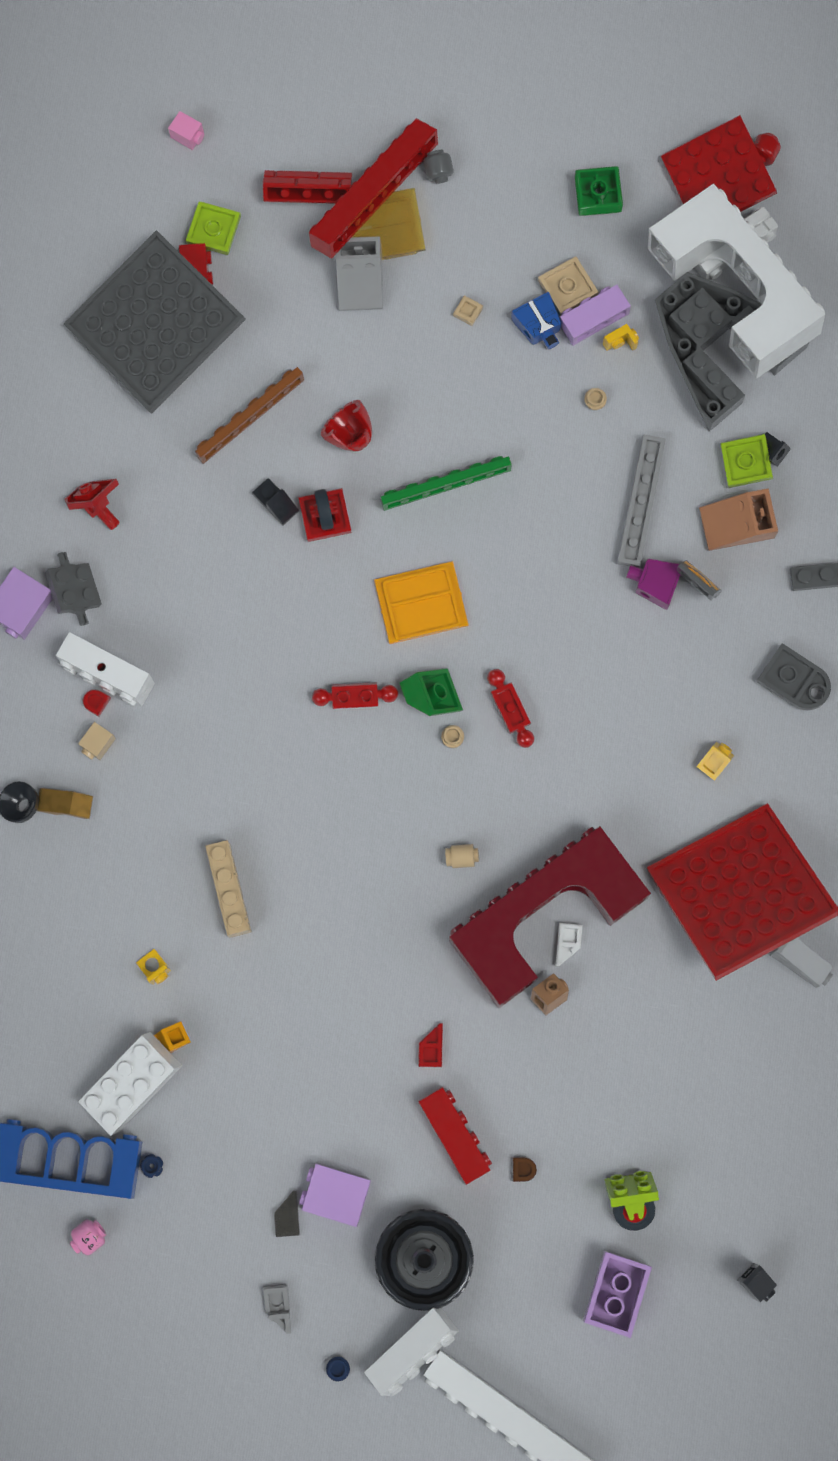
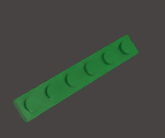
M503 456L495 457L486 464L475 463L467 470H453L447 476L441 478L434 476L427 479V482L419 485L418 483H412L400 491L395 489L389 490L384 493V496H381V504L383 510L386 511L510 472L512 464L509 456L505 458Z

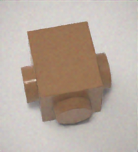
M553 973L532 989L531 1000L546 1016L567 1001L568 985L563 979H559Z

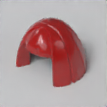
M360 400L351 401L344 405L343 408H340L326 422L325 427L321 431V436L327 442L352 452L361 451L366 448L372 438L370 417Z

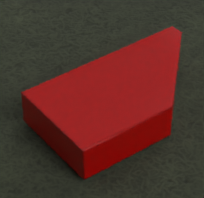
M439 1023L419 1043V1067H442L443 1023Z

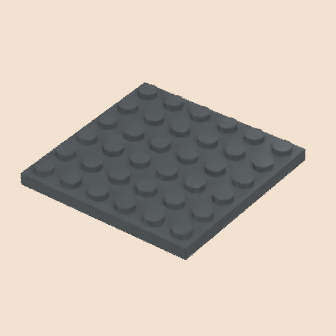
M156 230L82 304L64 325L152 414L246 318Z

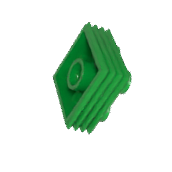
M618 166L578 169L575 171L579 216L622 212L623 200ZM596 189H600V192L602 193L599 194L595 191Z

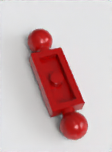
M493 669L487 676L489 684L496 687V690L491 691V695L509 733L517 731L516 741L518 745L528 748L534 743L533 733L525 728L531 725V722L512 682L505 685L504 672L500 669Z
M377 682L332 685V692H328L323 688L316 689L312 694V701L317 706H325L329 701H332L333 709L377 707L378 699H382L387 703L394 702L398 697V690L393 685H385L381 690H378Z

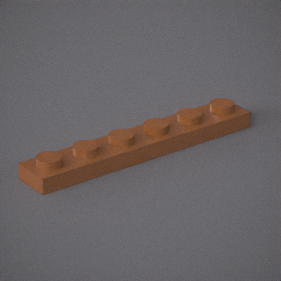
M298 367L293 371L291 369L282 376V380L277 384H271L265 390L264 395L260 398H254L248 404L247 409L243 412H237L231 418L230 423L226 426H220L209 440L202 441L195 451L197 458L202 464L207 462L304 381L303 372Z

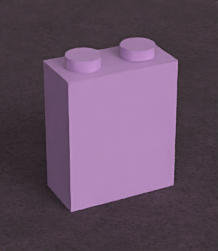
M13 567L0 586V625L7 628L5 632L15 639L19 636L25 640L52 601L51 590Z
M315 1164V1168L310 1167L306 1181L310 1182L308 1191L303 1190L299 1204L303 1205L302 1211L357 1227L371 1180L319 1164Z

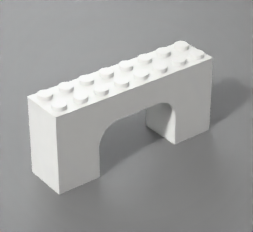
M714 184L649 228L648 250L674 281L701 262L720 260L732 268L759 300L761 306L732 326L729 347L756 379L821 334L825 318L824 308L821 304L814 302L808 289L805 286L802 287L797 282L795 274L784 267L780 256L776 253L773 254L769 249L767 241L755 233L753 225L743 219L738 207L732 205L727 200L725 192L722 189H718Z

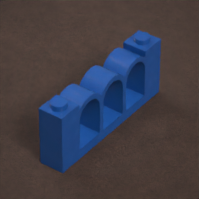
M7 1119L6 1124L0 1123V1182L134 1199L143 1143L142 1141H137V1136L123 1134V1139L116 1138V1142L111 1138L102 1136L94 1137L86 1142L81 1135L73 1132L60 1133L54 1137L49 1131L42 1128L27 1129V1126H20L21 1121ZM34 1133L41 1134L48 1143L43 1177L20 1174L25 1141ZM69 1137L75 1139L80 1146V1160L76 1181L52 1178L58 1144L63 1139ZM98 1142L107 1143L113 1151L109 1186L85 1183L89 1152L94 1144Z

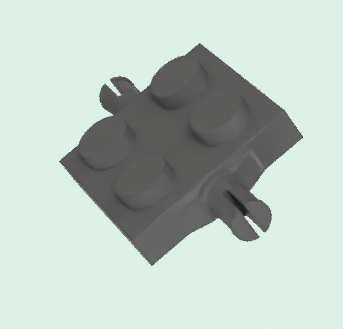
M67 552L58 553L57 556L61 566L47 569L45 572L58 614L68 612L76 614L79 625H87L89 621L85 611L99 608L102 605L89 563L70 564Z

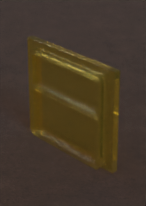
M415 188L393 192L352 238L380 236L382 260L414 255L418 252L426 251Z

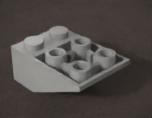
M380 236L351 238L336 254L339 311L383 309L382 244Z

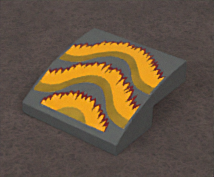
M688 560L683 561L678 566L677 572L709 600L716 598L722 592L717 585Z

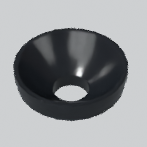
M13 782L6 786L0 794V814L7 821L24 823L31 819L38 809V793L31 785L25 782ZM27 799L29 807L21 812L19 804L22 800Z

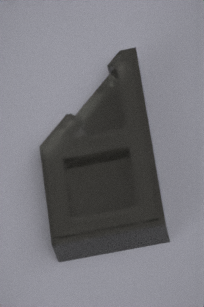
M293 1191L274 1213L276 1237L300 1235L297 1191Z

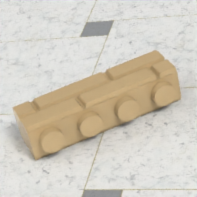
M226 840L205 846L227 936L233 938L251 933L252 930L229 841Z

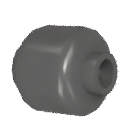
M442 149L427 153V157L423 160L427 179L435 180L436 184L447 182L448 177L454 173L451 156Z

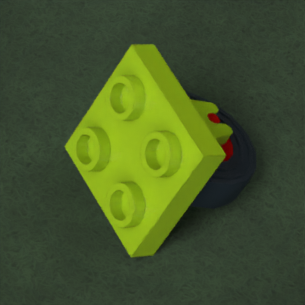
M637 1171L632 1175L625 1176L616 1174L604 1179L615 1220L622 1228L629 1231H638L651 1224L655 1217L656 1207L654 1201L659 1200L658 1190L651 1172Z

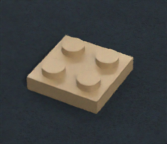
M576 256L538 277V281L545 293H550L555 309L560 316L568 308L574 309L580 306L584 299L588 297L594 298L599 293Z

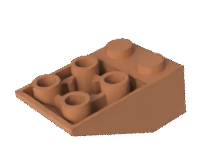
M769 488L746 492L699 508L708 551L775 539L778 533Z

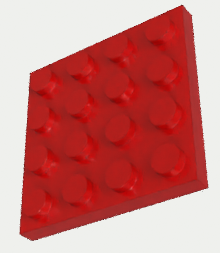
M741 115L661 155L683 204L712 184L718 189H722L727 195V200L732 205H736L740 212L777 194V190Z

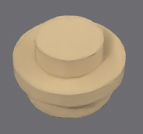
M592 388L585 394L584 401L589 409L600 410L605 406L607 396L603 390Z
M450 725L443 730L441 739L445 746L457 748L464 741V733L460 727Z

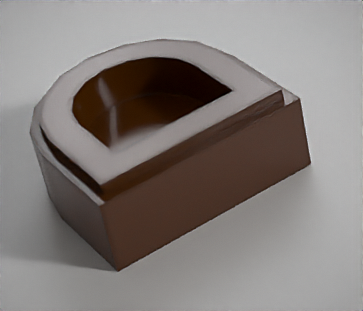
M513 1158V1182L532 1180L537 1172L534 1161L529 1158Z

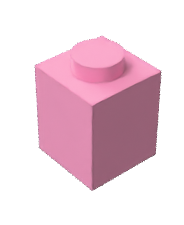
M179 111L168 128L172 139L191 150L194 149L196 144L199 145L204 138L202 123Z

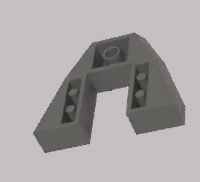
M687 272L655 299V303L668 346L710 432L743 403L745 394L712 361L704 350L727 330H731L732 326L757 310L761 304L732 288ZM809 342L769 371L775 376L808 347Z

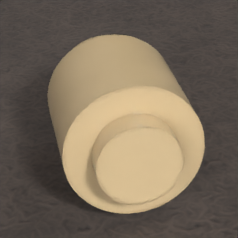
M473 844L451 845V848H445L447 866H452V868L475 867V862H479L478 848H474Z

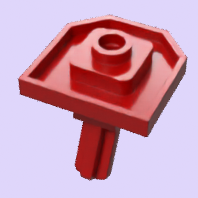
M117 479L84 483L65 498L69 510L85 509L92 518L97 515L110 530L115 529L120 523L106 507L109 504L106 496L119 485Z

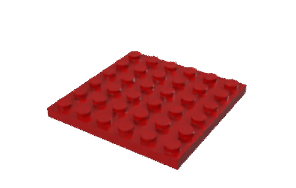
M768 803L647 867L649 875L715 981L838 916V906Z

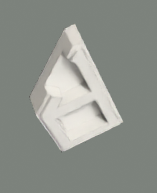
M559 923L555 966L559 967L581 948L583 925Z

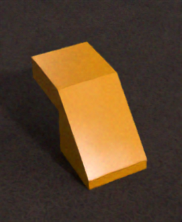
M181 1021L161 1029L154 1035L170 1053L191 1043Z

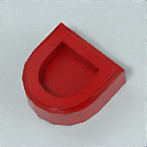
M90 690L84 695L83 704L89 712L100 717L111 697L99 690Z

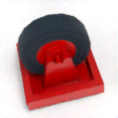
M342 488L332 491L320 489L314 491L313 495L298 497L308 542L352 533Z

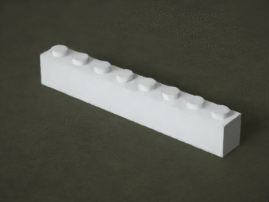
M441 1349L438 1351L437 1357L431 1361L423 1375L426 1377L425 1382L436 1390L438 1387L446 1391L444 1396L453 1403L457 1404L460 1401L466 1406L464 1410L474 1418H477L478 1415L486 1420L484 1424L495 1433L498 1430L506 1435L504 1439L514 1447H517L519 1444L526 1449L524 1454L533 1461L538 1459L541 1461H594Z

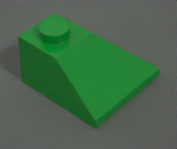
M448 668L417 672L400 682L406 703L428 716L463 711Z

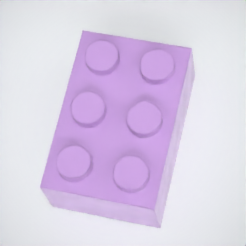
M604 1251L583 1322L631 1338L652 1267Z

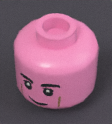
M86 1219L71 1231L73 1240L70 1242V1245L77 1254L82 1252L89 1256L105 1244L104 1237L107 1234L97 1220L91 1221Z

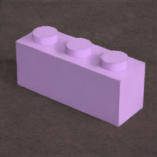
M618 285L608 286L602 289L596 297L584 299L580 306L565 310L560 316L561 328L572 346L629 315L631 305Z

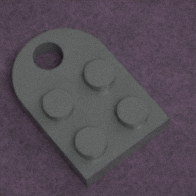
M783 643L756 681L794 707L806 711L822 706L831 692V682L826 672ZM813 688L821 689L823 698H813L811 690Z

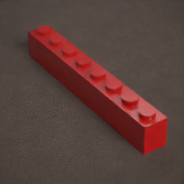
M417 118L407 125L403 133L392 141L389 148L378 156L374 164L365 170L359 180L353 182L350 189L339 197L337 203L325 212L323 218L317 224L311 227L309 231L311 247L332 259L427 157V153L431 152L438 145L437 129Z

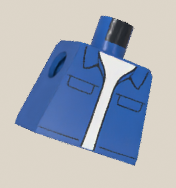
M549 292L512 310L511 320L531 344L535 345L543 341L548 349H552L559 344L555 334L560 331L561 322Z

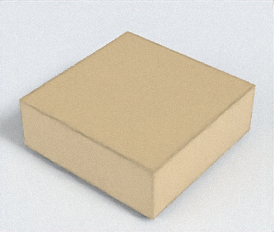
M464 295L453 316L473 326L483 309V305Z

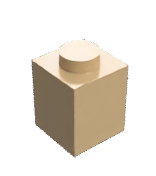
M94 722L78 744L83 749L81 753L91 760L94 757L101 760L116 738L112 733Z

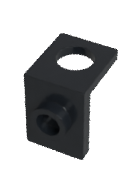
M766 432L769 460L778 467L791 448L784 441L781 442Z

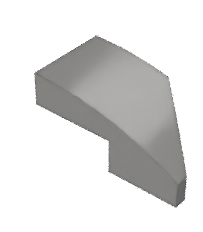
M288 1285L264 1286L265 1312L268 1314V1319L277 1323L287 1334H290L291 1320Z

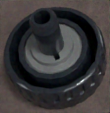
M416 1209L396 1217L382 1232L375 1250V1270L385 1292L400 1305L419 1311H430L432 1308L439 1309L457 1299L468 1285L474 1266L472 1244L463 1227L449 1215L432 1209Z

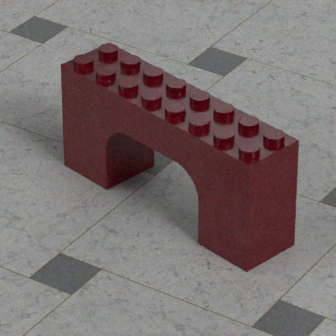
M601 826L597 829H594V827L589 828L582 834L579 842L576 843L573 840L567 844L560 856L557 857L554 854L548 858L541 870L533 869L526 875V881L522 884L519 882L514 883L507 889V895L503 898L498 895L488 903V909L483 912L479 909L469 917L470 922L464 926L460 923L450 931L449 942L498 1008H501L537 981V975L517 950L513 937L517 926L561 893L578 891L585 894L593 902L611 926L647 900L651 895V892Z

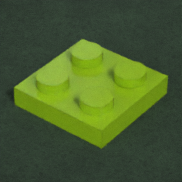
M199 201L186 238V244L205 243L207 250L229 255L241 213Z
M765 434L721 443L729 488L773 479Z

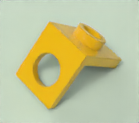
M155 949L136 962L147 977V981L152 985L155 983L158 985L169 977L168 973L171 969ZM155 958L158 960L159 967L156 971L150 972L146 969L148 959Z

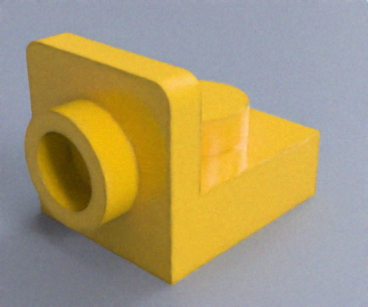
M625 324L604 336L603 346L607 351L612 348L615 350L623 346L625 341H627L633 351L637 349L639 337L633 328L630 329L628 324Z
M716 742L696 767L715 781L734 755L731 753L732 750L729 746Z

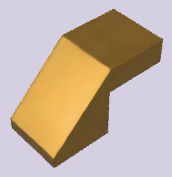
M40 788L37 811L53 815H69L90 819L93 796L72 791Z

